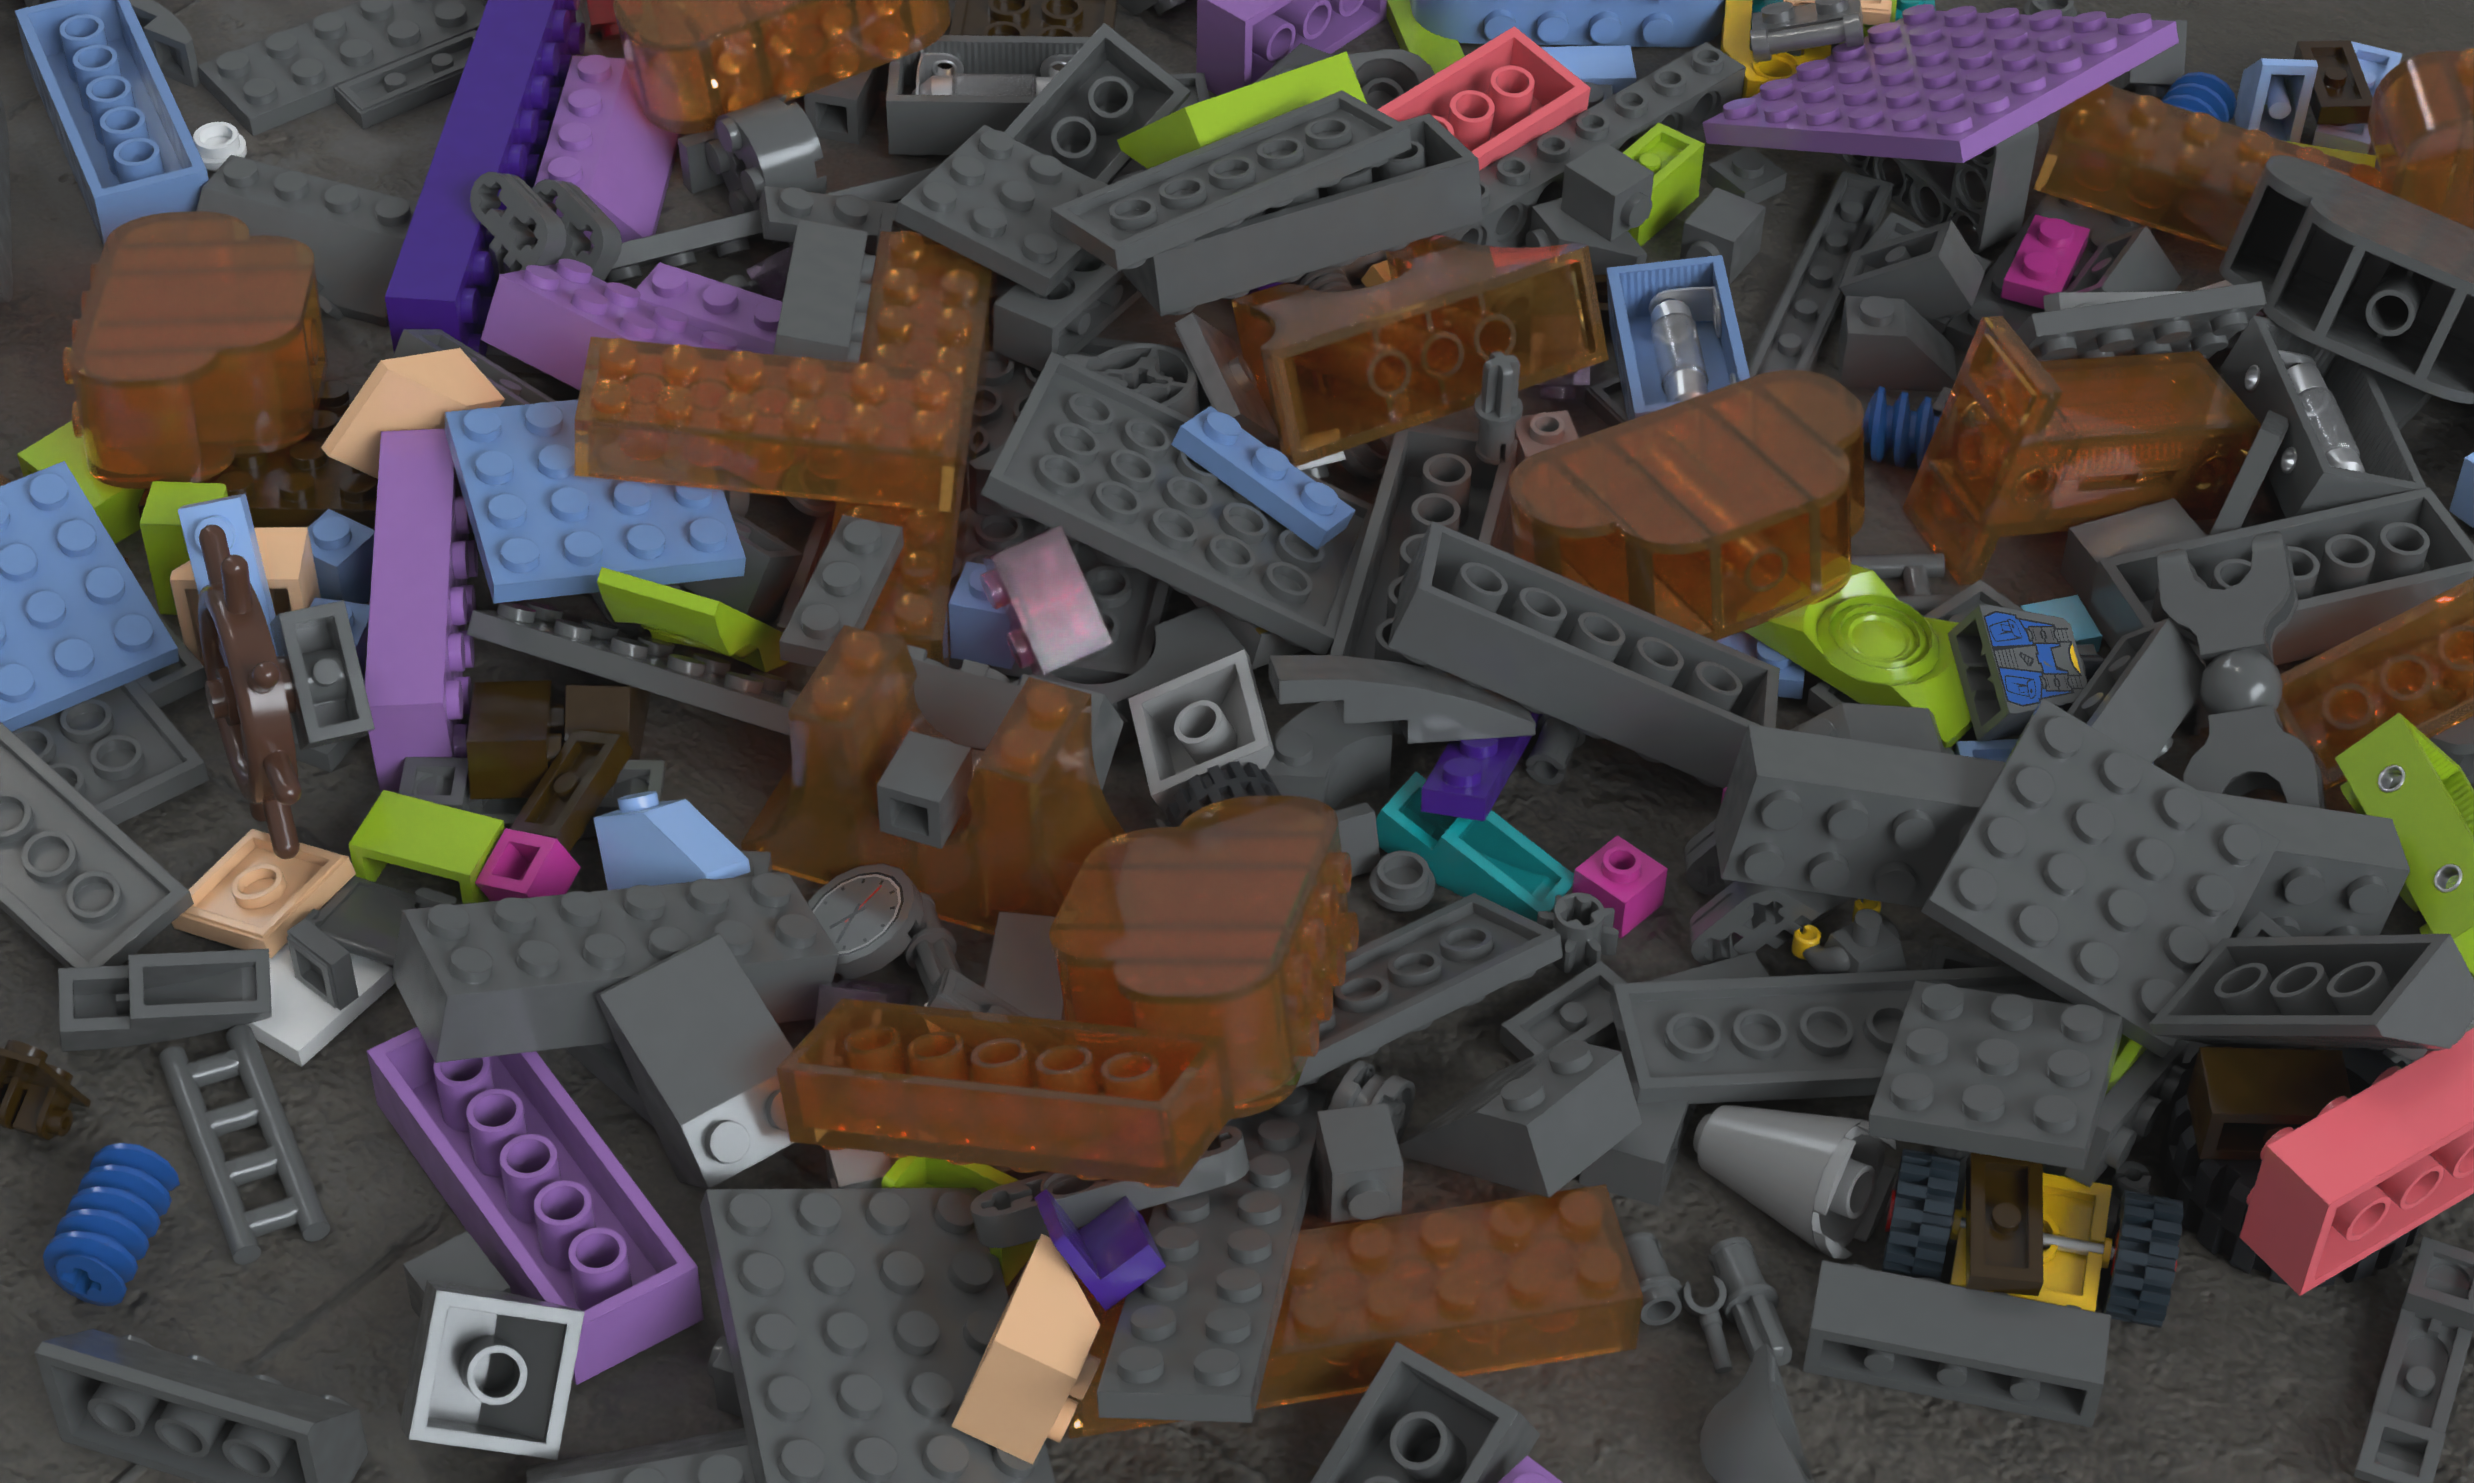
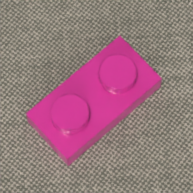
M2035 214L2004 278L2001 298L2044 309L2043 296L2066 292L2087 247L2090 229L2070 224L2063 219L2047 218Z

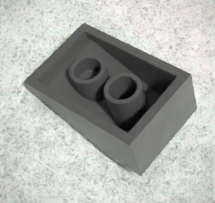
M714 933L595 994L680 1183L710 1189L829 1125L800 1059L720 933Z
M1568 1040L1491 1074L1403 1141L1399 1147L1403 1157L1549 1198L1643 1124L1621 1051L1588 1044L1582 1040Z
M1396 1342L1311 1483H1498L1530 1453L1540 1433L1516 1409Z

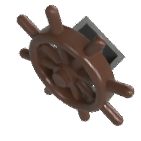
M207 525L200 531L199 542L209 585H206L200 591L198 622L207 676L205 691L212 718L217 720L232 773L242 795L249 801L252 817L257 821L267 822L273 851L276 856L281 859H291L299 852L300 844L290 805L295 804L300 799L302 789L298 781L297 758L290 713L292 714L300 750L364 737L375 729L345 602L342 600L278 614L270 623L276 647L275 652L262 607L250 583L247 561L240 555H230L226 534L221 527Z

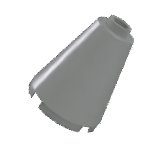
M1722 1105L1712 1114H1707L1702 1118L1694 1135L1693 1146L1695 1152L1698 1153V1163L1701 1169L1819 1252L1833 1258L1846 1259L1853 1253L1845 1249V1247L1853 1238L1863 1242L1869 1239L1886 1209L1894 1184L1896 1169L1884 1165L1885 1146L1896 1150V1140L1869 1136V1120Z

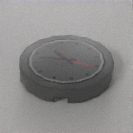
M883 863L859 866L836 876L816 891L808 901V905L839 953L835 974H839L842 980L860 978L880 970L902 954L912 941L908 932L913 927L915 920L920 926L924 915L922 895L902 869Z

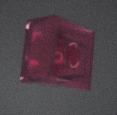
M1061 525L1036 533L982 559L987 569V572L980 574L982 587L995 610L1004 607L1013 631L1006 633V639L1013 657L1021 669L1030 666L1034 676L1045 675L1113 644Z

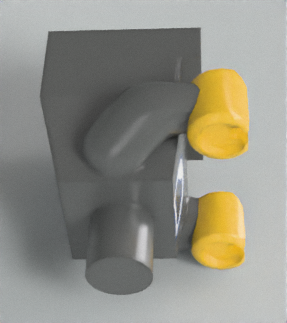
M1860 899L1855 900L1852 914L1853 923L1831 933L1824 948L1820 946L1821 932L1814 925H1805L1803 934L1800 932V928L1794 931L1792 953L1800 959L1807 960L1813 967L1810 975L1907 971L1900 934L1895 925L1880 912V901L1864 899L1862 903Z

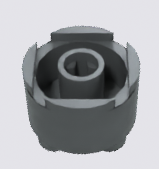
M784 94L720 115L714 125V140L705 144V154L710 168L715 174H722L730 192L729 204L734 216L760 210L759 201L764 186L778 188L795 187L807 192L826 193L827 176L824 175L817 178L814 163L824 158L816 132L806 113L796 102L789 105L784 103L787 98Z

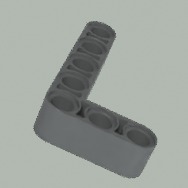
M2036 122L1964 163L1832 154L1861 176L1892 183L1891 200L1927 228L1952 220L1971 251L1979 254L2015 237L2022 228L2039 138V127Z

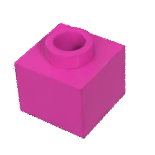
M505 828L475 884L490 901H500L510 897L531 898L562 895L568 892L581 867L556 838Z
M1617 835L1575 869L1572 893L1591 894L1602 903L1604 908L1613 907L1615 910L1613 928L1619 931L1618 937L1622 939L1663 905L1668 868Z

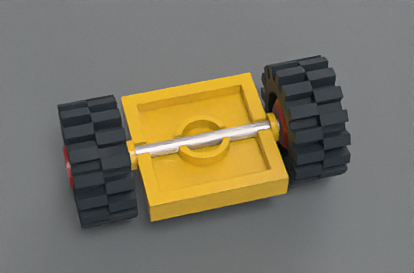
M1903 1148L1895 1190H1892L1885 1228L1887 1238L1882 1272L1913 1278H1931L1939 1281L1951 1230L1950 1239L1956 1240L1950 1285L1966 1287V1181L1961 1210L1955 1209L1953 1215L1960 1159ZM2043 1173L2044 1283L2038 1296L2007 1294L2013 1297L2055 1305H2073L2080 1307L2082 1310L2095 1312L2101 1268H2105L2107 1270L2102 1299V1313L2111 1315V1319L2161 1328L2166 1317L2167 1306H2169L2171 1297V1286L2175 1278L2180 1248L2179 1240L2182 1233L2183 1201L2124 1190L2117 1210L2112 1239L2105 1237L2112 1185L2094 1182L2091 1187H2088L2069 1177Z

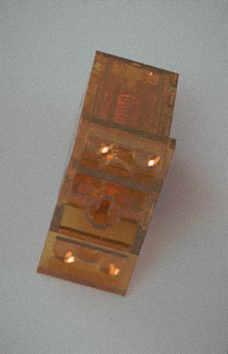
M2003 316L1982 317L1902 509L1933 551L1944 554L1945 567L1959 585L1974 584L1982 579L2000 537L2069 531V528L2088 521L2099 520L2133 510L2140 506H2147L2172 498L2177 500L2193 520L2217 519L2256 438L2261 423L2200 351L2038 361Z

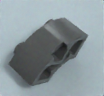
M1323 701L1314 704L1288 721L1272 739L1274 755L1265 770L1280 792L1291 815L1289 817L1291 822L1294 823L1330 813L1341 801L1363 791L1389 789L1393 721L1344 724L1334 701Z

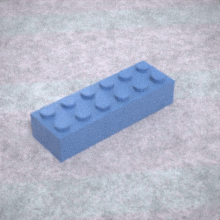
M56 0L14 10L26 64L106 252L120 248L135 247L143 242L175 234L191 233L202 187L209 180L207 169L130 1Z

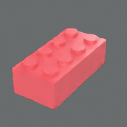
M1514 26L1377 110L1399 122L1429 113L1478 158L1480 171L1587 110L1591 88Z
M2474 1028L2465 1032L2461 1040L2450 1049L2428 1050L2423 1057L2404 1068L2400 1066L2388 1068L2376 1078L2369 1088L2349 1099L2346 1096H2340L2332 1100L2316 1118L2295 1130L2292 1127H2285L2279 1130L2262 1148L2260 1153L2262 1163L2255 1186L2250 1191L2246 1200L2248 1210L2239 1237L2299 1296L2474 1194Z

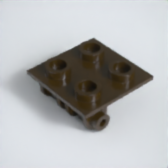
M8 1040L5 1048H0V1125L7 1129L15 1128L17 1131L35 1135L46 1140L52 1139L55 1135L63 1137L69 1132L73 1122V1113L68 1109L70 1103L89 1108L91 1101L71 1085L72 1074L45 1063L48 1054L44 1051L15 1040Z

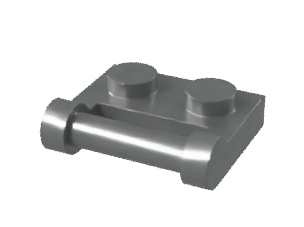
M1815 0V3L1793 6L1790 2H1777L1763 7L1761 12L1752 13L1750 37L1754 62L1770 61L1772 54L1843 42L1847 43V47L1864 45L1863 15L1860 0Z

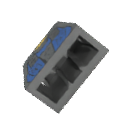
M1979 604L1947 633L1977 741H1990L2022 734L2032 714L2043 699L2067 712L2104 661L2098 654H2079L2071 625L2064 618L2005 607Z

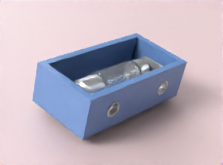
M1722 255L1606 268L1609 325L1637 469L1645 468L1647 459L1671 466L1756 456L1755 396Z

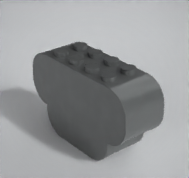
M2271 156L2266 162L2220 264V274L2232 285L2261 281L2267 302L2262 308L2264 313L2274 323L2295 336L2426 393L2454 402L2474 404V229L2317 163L2291 156Z

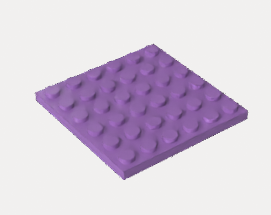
M1917 5L1905 9L1902 12L1903 18L1895 22L1883 23L1867 30L1868 36L1864 38V45L1847 47L1846 42L1832 48L1833 54L1825 59L1802 63L1796 67V74L1786 79H1776L1760 86V93L1750 98L1736 99L1724 104V112L1704 121L1703 128L1707 144L1964 163L2179 43L2176 21L2152 20L2151 15L2148 13H2136L2118 19L2107 18L2106 13L2102 11L2087 12L2071 17L2062 16V11L2057 9L2024 15L2019 14L2017 8H2002L1990 13H1977L1974 6H1962L1948 11H1935L1934 5Z

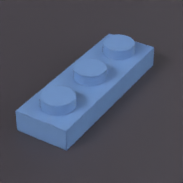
M1212 406L1182 424L1171 444L1316 550L1345 530L1356 511L1338 498V495L1332 488L1310 478L1292 465L1282 452L1267 447L1242 429L1238 421L1232 416L1219 412Z

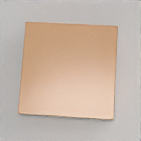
M251 829L189 889L194 904L176 918L172 925L174 929L242 950L269 949V958H272L288 942L287 931L302 921L313 909L320 910L356 872L349 856L300 842V849L295 857L281 859L273 851L269 833Z

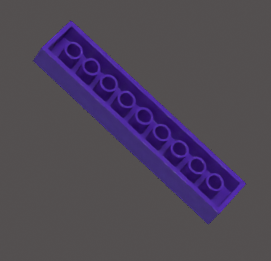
M580 0L487 1L385 294L394 353L404 329H441L486 357L487 343L481 340V336L497 285L489 245L494 236L474 215L470 203L471 190L474 182L480 175L487 172L516 175L523 179L531 189L534 187L572 57L583 55L585 49V25L583 22H577L575 12L579 8ZM501 202L499 209L506 210L507 207Z

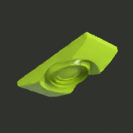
M1808 555L1738 617L1736 627L1860 704L1928 708L1935 717L1944 748H1951L1973 727L1947 634L1959 622L1922 616L1909 604L1899 601L1873 570L1833 558Z
M601 567L597 584L603 602L615 622L641 624V627L650 631L654 639L720 653L747 663L764 672L784 666L789 662L780 660L779 640L783 632L720 601Z

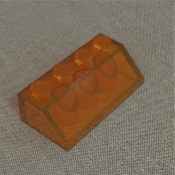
M2474 577L2280 674L2283 681L2282 698L2276 711L2282 721L2283 731L2297 737L2313 753L2316 764L2322 773L2324 791L2347 780L2335 757L2396 714L2400 713L2427 738H2431L2474 716Z

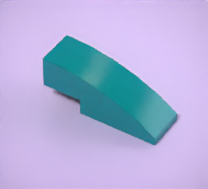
M1417 772L1409 778L1378 814L1376 825L1378 843L1382 850L1387 853L1410 851L1420 855L1428 863L1430 870L1434 874L1436 884L1464 898L1475 893L1537 923L1538 912H1552L1555 896L1561 895L1563 897L1573 887L1574 874L1492 810L1485 821L1421 812V792L1426 779Z

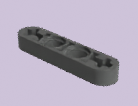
M1229 1125L1211 1126L1142 1145L1126 1153L1121 1151L995 1187L977 1196L972 1201L970 1210L979 1242L989 1248H1006L1037 1240L1041 1234L1050 1236L1034 1198L1045 1189L1051 1193L1072 1222L1079 1228L1087 1225L1124 1196L1129 1198L1137 1210H1142L1236 1182L1249 1171L1250 1163L1242 1131L1237 1127Z

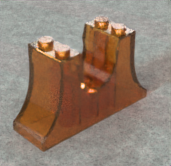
M1434 235L1410 242L1404 249L1386 251L1391 281L1350 291L1321 292L1305 285L1282 283L1231 300L1243 358L1256 378L1258 391L1271 418L1275 419L1281 451L1294 467L1474 406L1476 398L1481 395L1483 365L1486 361H1489V356L1493 352L1501 351L1504 355H1515L1519 360L1518 391L1609 360L1589 247L1580 243L1511 248L1477 245L1443 235Z
M844 625L788 712L792 763L742 840V851L771 852L773 870L789 873V875L826 885L836 876L859 866L883 863L900 868L911 879L919 892L930 895L935 903L939 919L991 935H995L999 912L1079 919V946L1091 948L1090 964L1105 968L1129 924L1122 871L1152 863L1154 860L1141 850L1120 826L1108 806L1099 785L1092 751L1091 694L1028 677L986 750L982 751L971 748L973 776L966 794L969 803L943 848H936L880 831L877 784L909 730L938 739H946L953 743L956 742L937 731L920 711L914 694L917 673L906 642Z

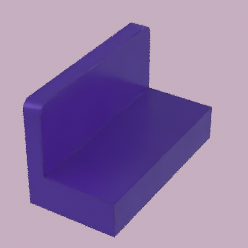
M1047 1189L1034 1197L1054 1246L1105 1311L1166 1267L1144 1218L1127 1196H1124L1080 1230Z

